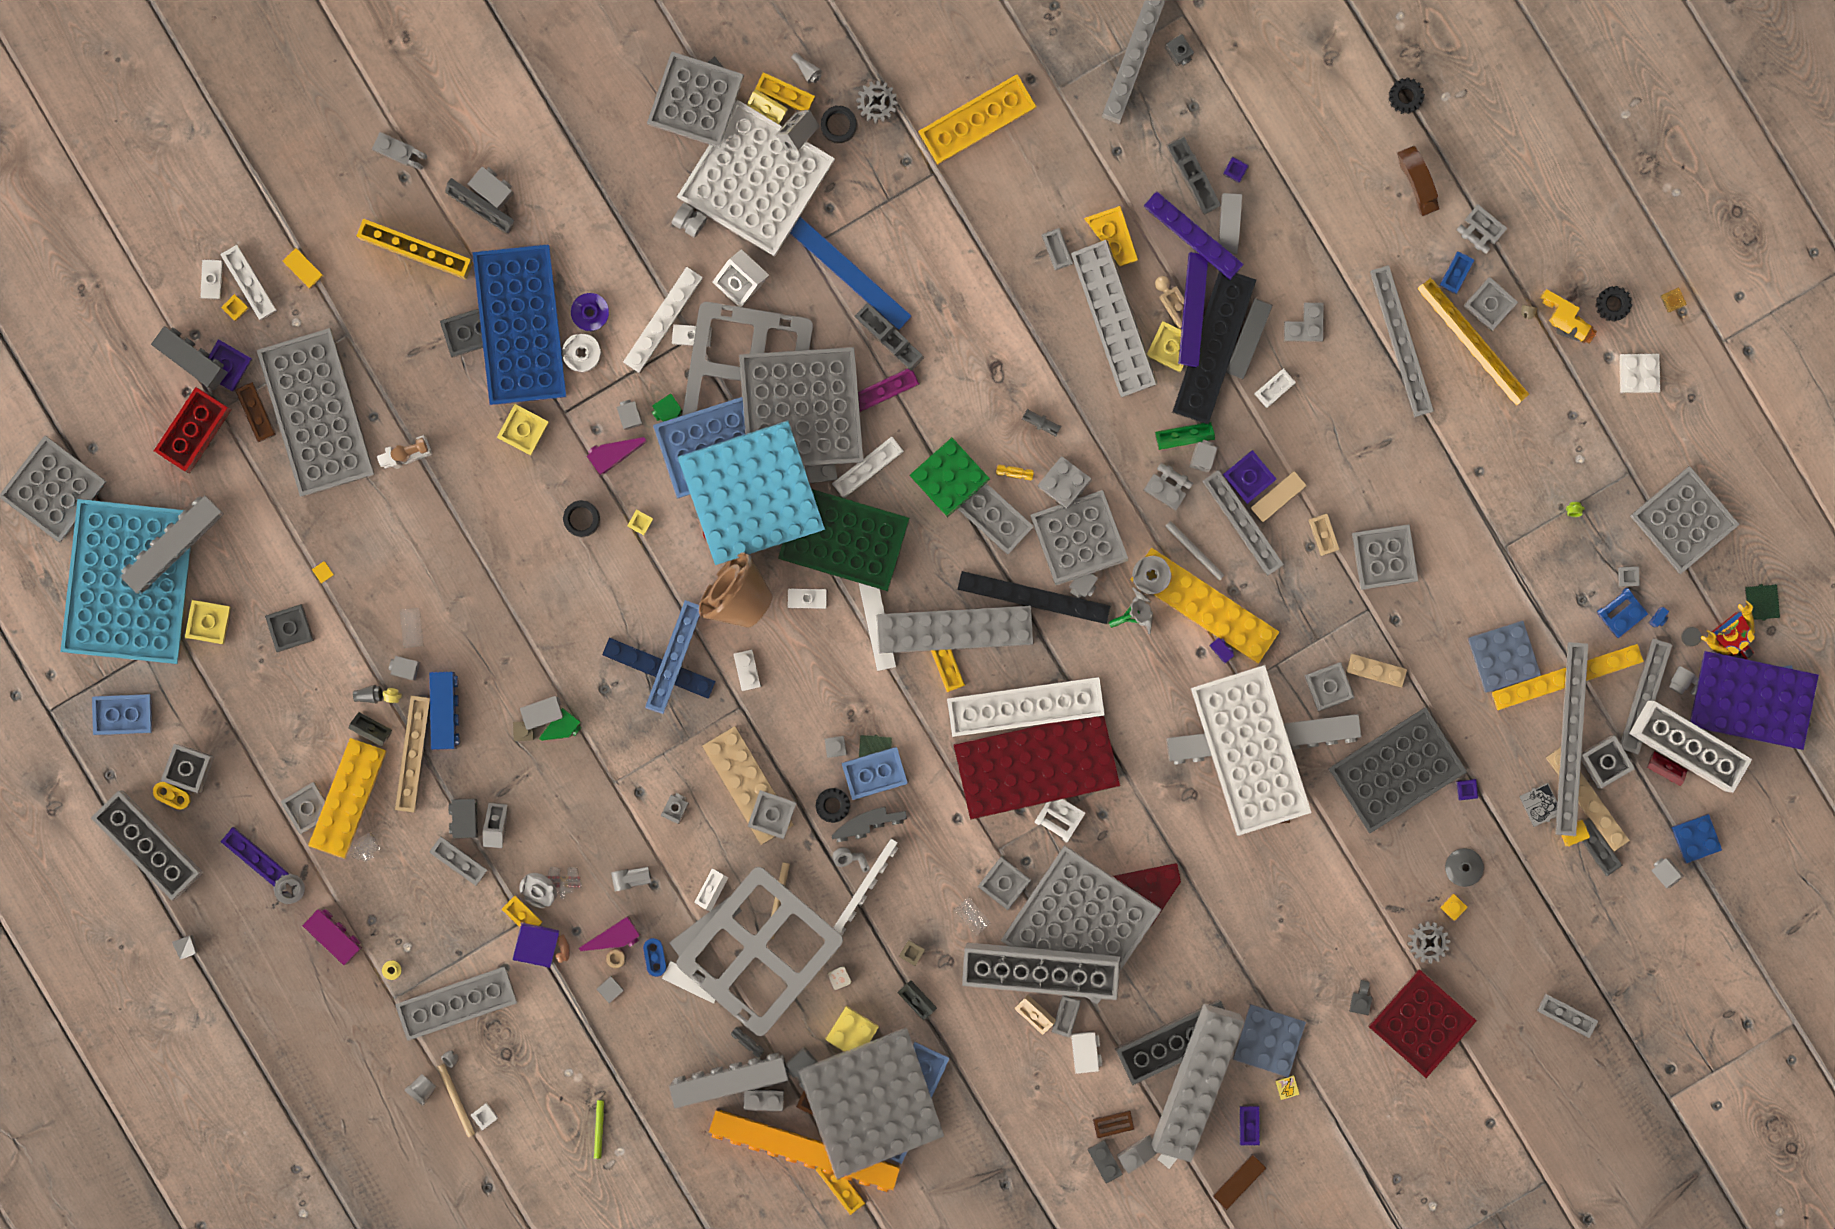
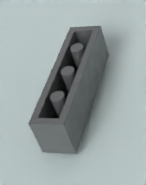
M164 326L151 345L205 386L215 391L228 373L223 369L224 364L217 359L211 360L209 358L210 354L204 349H196L194 347L196 343L187 337L184 340L180 337L182 333L174 327L169 329Z

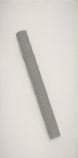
M1171 521L1165 526L1218 580L1224 576Z

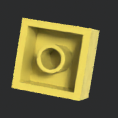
M846 1005L825 1040L846 1052L869 1043L879 1026Z

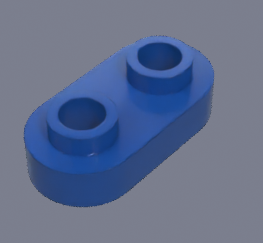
M650 938L643 946L646 967L650 975L658 977L666 971L663 944L657 938ZM651 944H655L657 946L656 951L650 950ZM655 963L660 964L659 970L653 968Z

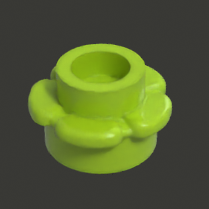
M1571 502L1566 507L1567 515L1570 517H1580L1585 510V507L1580 502Z

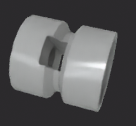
M683 203L671 224L679 229L684 228L685 233L695 238L704 226L707 216L699 211L694 212L691 206Z

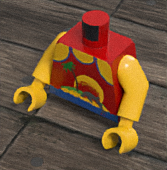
M1747 600L1745 601L1746 606L1744 608L1741 604L1738 605L1742 613L1740 611L1735 612L1713 631L1707 630V638L1701 636V639L1707 642L1712 651L1730 656L1740 652L1745 659H1748L1755 653L1748 645L1755 639V625L1752 615L1753 606Z

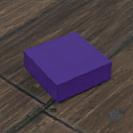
M1232 157L1223 175L1240 183L1249 165Z
M1476 779L1456 781L1459 801L1478 799Z

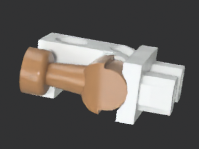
M426 436L417 437L416 444L406 447L396 445V448H385L386 453L377 456L380 466L385 469L389 467L398 469L402 467V464H408L432 455Z

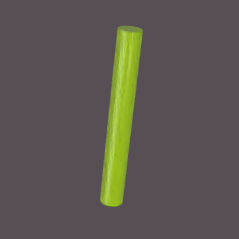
M597 1100L595 1159H602L605 1100Z

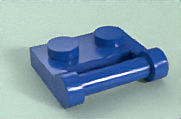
M1627 587L1622 590V594L1607 606L1596 611L1617 638L1621 637L1648 615ZM1627 599L1630 604L1610 619L1608 614Z

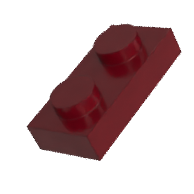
M1655 751L1650 756L1647 766L1648 769L1679 786L1684 783L1688 769Z

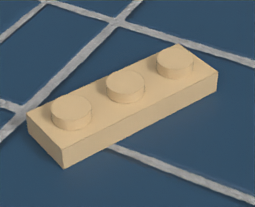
M1354 654L1350 655L1346 673L1400 688L1403 686L1407 669Z

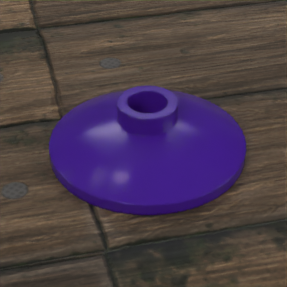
M585 293L574 300L571 306V317L575 325L580 329L595 331L607 322L609 307L600 295ZM593 310V316H588L587 311Z

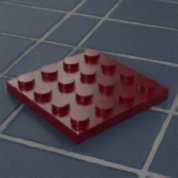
M1418 969L1368 1027L1421 1075L1427 1078L1477 1020Z

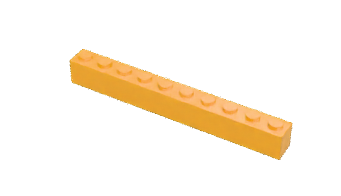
M720 1109L715 1110L708 1132L712 1134L713 1138L723 1140L724 1137L730 1139L732 1144L741 1146L743 1143L749 1145L751 1150L759 1152L762 1149L767 1151V1154L770 1156L778 1157V1155L786 1157V1161L792 1163L797 1161L804 1162L805 1167L815 1169L816 1166L823 1168L822 1172L833 1175L834 1171L822 1141ZM882 1161L842 1178L850 1181L852 1178L860 1180L859 1183L862 1185L870 1186V1184L878 1186L877 1189L888 1192L889 1189H894L900 1166Z

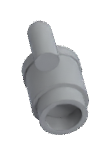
M1679 666L1669 688L1683 695L1684 691L1693 683L1695 686L1690 694L1695 696L1699 678L1692 672Z

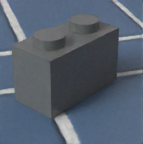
M477 799L452 800V803L448 805L449 815H452V823H449V834H452L453 838L478 837Z

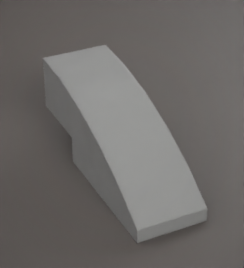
M1223 193L1221 199L1219 244L1231 254L1237 255L1242 194Z

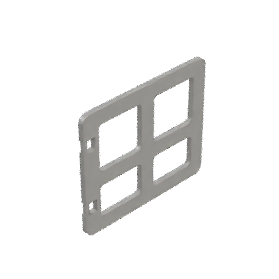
M703 302L698 312L682 416L697 411L701 380L704 375L741 381L740 367L707 362L705 360L712 319L752 325L754 332L750 354L764 353L767 331L770 328L797 333L795 351L809 350L813 328L811 320L803 317ZM721 309L733 311L732 317L721 316ZM780 319L790 320V327L779 325Z
M756 867L679 956L677 966L753 1033L763 1036L841 946L843 937L762 867ZM758 885H762L781 901V906L760 931L753 935L733 918V914ZM791 914H796L825 939L824 945L799 973L795 972L767 947V942ZM725 929L744 946V949L721 977L716 979L696 962V958L719 930ZM754 958H759L788 984L786 990L761 1017L729 990L733 982ZM697 970L706 976L703 981L694 975ZM742 1009L751 1015L748 1021L739 1014Z

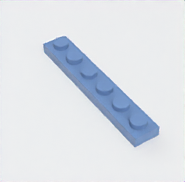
M684 601L645 708L664 714L700 617L699 605Z

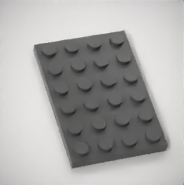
M1426 707L1328 768L1369 834L1467 773Z

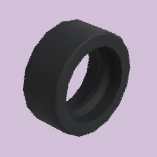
M836 105L824 112L821 118V130L829 141L844 143L854 136L857 130V120L849 108ZM837 113L846 115L850 121L849 130L841 136L832 134L828 129L829 118Z
M579 500L567 506L563 514V522L568 532L574 536L587 537L593 534L599 527L600 515L594 505L588 501ZM577 508H586L592 513V524L585 530H578L571 524V514Z

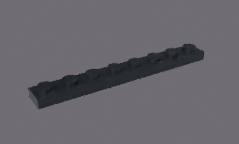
M961 571L957 589L1102 624H1107L1111 608L1110 605Z

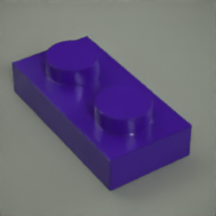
M1239 1106L1240 1145H1260L1259 1106Z

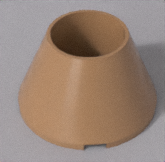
M742 552L737 555L739 558L728 561L718 571L716 575L719 577L713 586L708 585L700 601L699 614L707 619L749 628L755 625L766 613L773 595L750 555Z

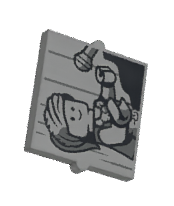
M1548 783L1536 789L1532 788V791L1519 796L1533 827L1544 822H1550V819L1557 816V801Z

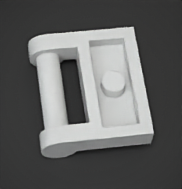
M1061 799L1046 803L1034 823L1043 825L1061 836L1063 841L1068 842L1085 812ZM1049 813L1070 826L1068 831L1062 829L1044 818L1045 815Z

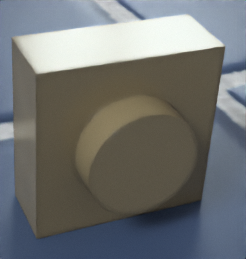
M513 722L514 741L534 740L533 729L527 730L524 722Z
M908 940L899 957L916 966L925 949Z

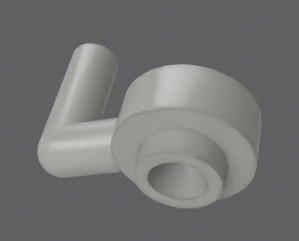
M843 847L837 849L832 855L834 863L838 867L847 866L852 861L858 860L863 872L870 870L863 853H851L848 848Z

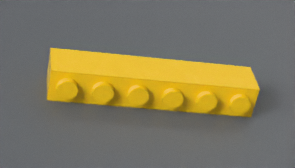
M366 219L362 220L356 235L362 241L467 280L473 265V261L467 257Z

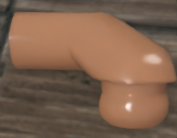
M563 934L558 936L557 944L561 951L556 954L559 963L568 961L570 953L569 945Z

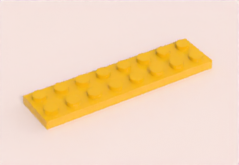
M1151 547L1145 557L1157 556L1166 561L1171 571V580L1166 589L1152 595L1216 637L1223 638L1228 645L1259 664L1279 631ZM1154 570L1146 573L1149 576V580L1157 578Z

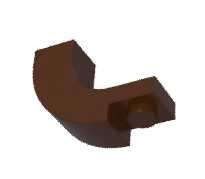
M1415 146L1397 152L1400 167L1412 186L1421 216L1440 210L1435 184L1420 152Z

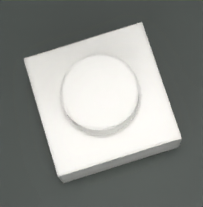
M487 1103L471 1114L481 1130L498 1119Z

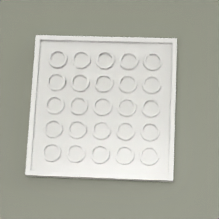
M737 100L720 148L709 144L677 198L775 257L832 166L835 158L808 142H805L798 151H794L791 145L787 150L779 138L775 136L782 126Z

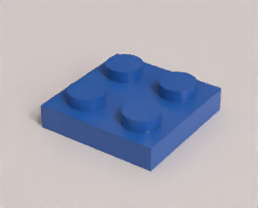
M1709 814L1672 827L1684 863H1689L1722 851Z

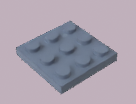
M1524 621L1468 638L1485 693L1541 676Z
M1250 1004L1233 1060L1289 1077L1306 1022Z

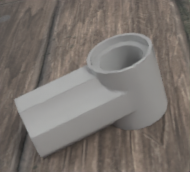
M649 867L611 872L614 891L626 890L633 886L651 883Z

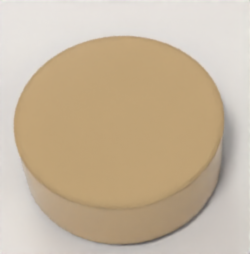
M612 949L608 952L606 961L610 967L619 968L625 963L626 956L622 950Z

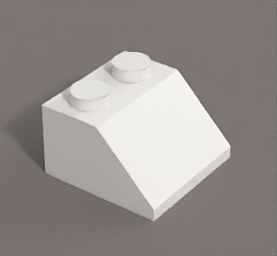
M740 250L727 261L713 283L736 305L742 307L762 286L769 274L743 250Z

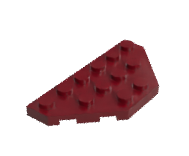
M1177 863L1112 876L1161 908L1160 913L1181 883Z

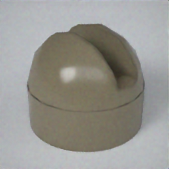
M1522 305L1521 314L1525 319L1535 317L1536 307Z

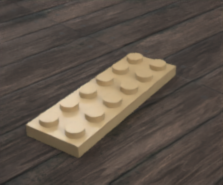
M735 726L702 747L747 823H749L760 790L773 795L776 794ZM790 820L788 829H789L790 827L794 826V824H793V822H792L791 820ZM751 828L761 845L775 837Z

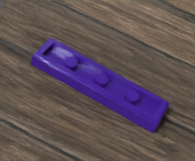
M234 827L220 841L274 887L276 880H279L282 875H289L288 871Z

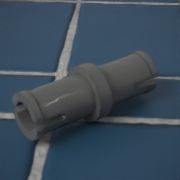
M1029 409L1026 410L1022 417V420L1036 426V429H1042L1055 437L1061 428L1060 425L1046 419V416H1040Z

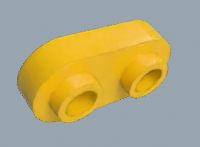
M159 782L153 788V795L157 800L175 809H185L190 805V795L172 784ZM162 788H166V795L161 794ZM180 796L184 798L182 804L178 802Z

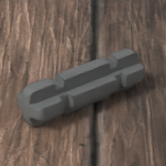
M736 1027L731 1032V1036L738 1039V1042L749 1051H752L756 1057H760L764 1053V1049L760 1045L757 1046L753 1039L747 1034H743V1031Z

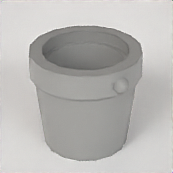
M421 1074L410 1086L406 1087L405 1091L424 1106L436 1086Z

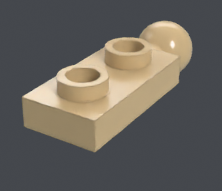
M1160 276L1156 279L1155 286L1159 291H1163L1164 294L1159 298L1178 329H1181L1184 298L1177 286L1170 289V280L1166 276Z

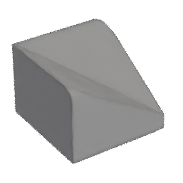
M193 935L172 942L180 959L199 953Z

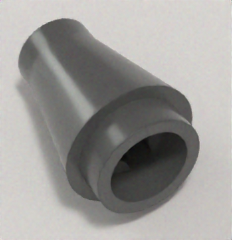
M372 685L360 690H354L353 700L354 702L377 704L383 699L381 686Z

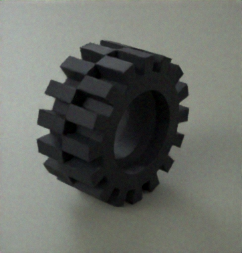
M1402 78L1391 87L1388 100L1391 102L1390 106L1394 107L1396 112L1410 114L1415 112L1423 103L1424 89L1420 87L1421 84L1419 82H1415V79ZM1409 89L1412 91L1414 98L1410 103H1404L1400 100L1399 93L1401 90Z
M1610 286L1604 289L1596 299L1595 307L1598 308L1597 313H1600V317L1602 319L1605 318L1606 321L1616 322L1625 318L1630 313V308L1632 307V297H1629L1630 293L1626 292L1623 287L1619 288V286ZM1610 297H1617L1620 300L1621 307L1619 310L1612 311L1608 308L1607 300Z
M826 789L819 794L816 800V812L826 822H839L848 815L850 800L840 789ZM830 798H836L840 802V809L836 813H830L826 810L825 803Z

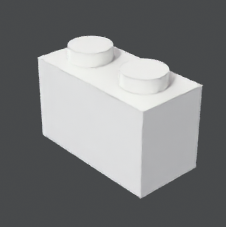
M1094 1031L1072 1033L1075 1073L1099 1071V1066H1102L1101 1055H1097L1096 1048L1100 1047L1099 1035L1095 1036Z

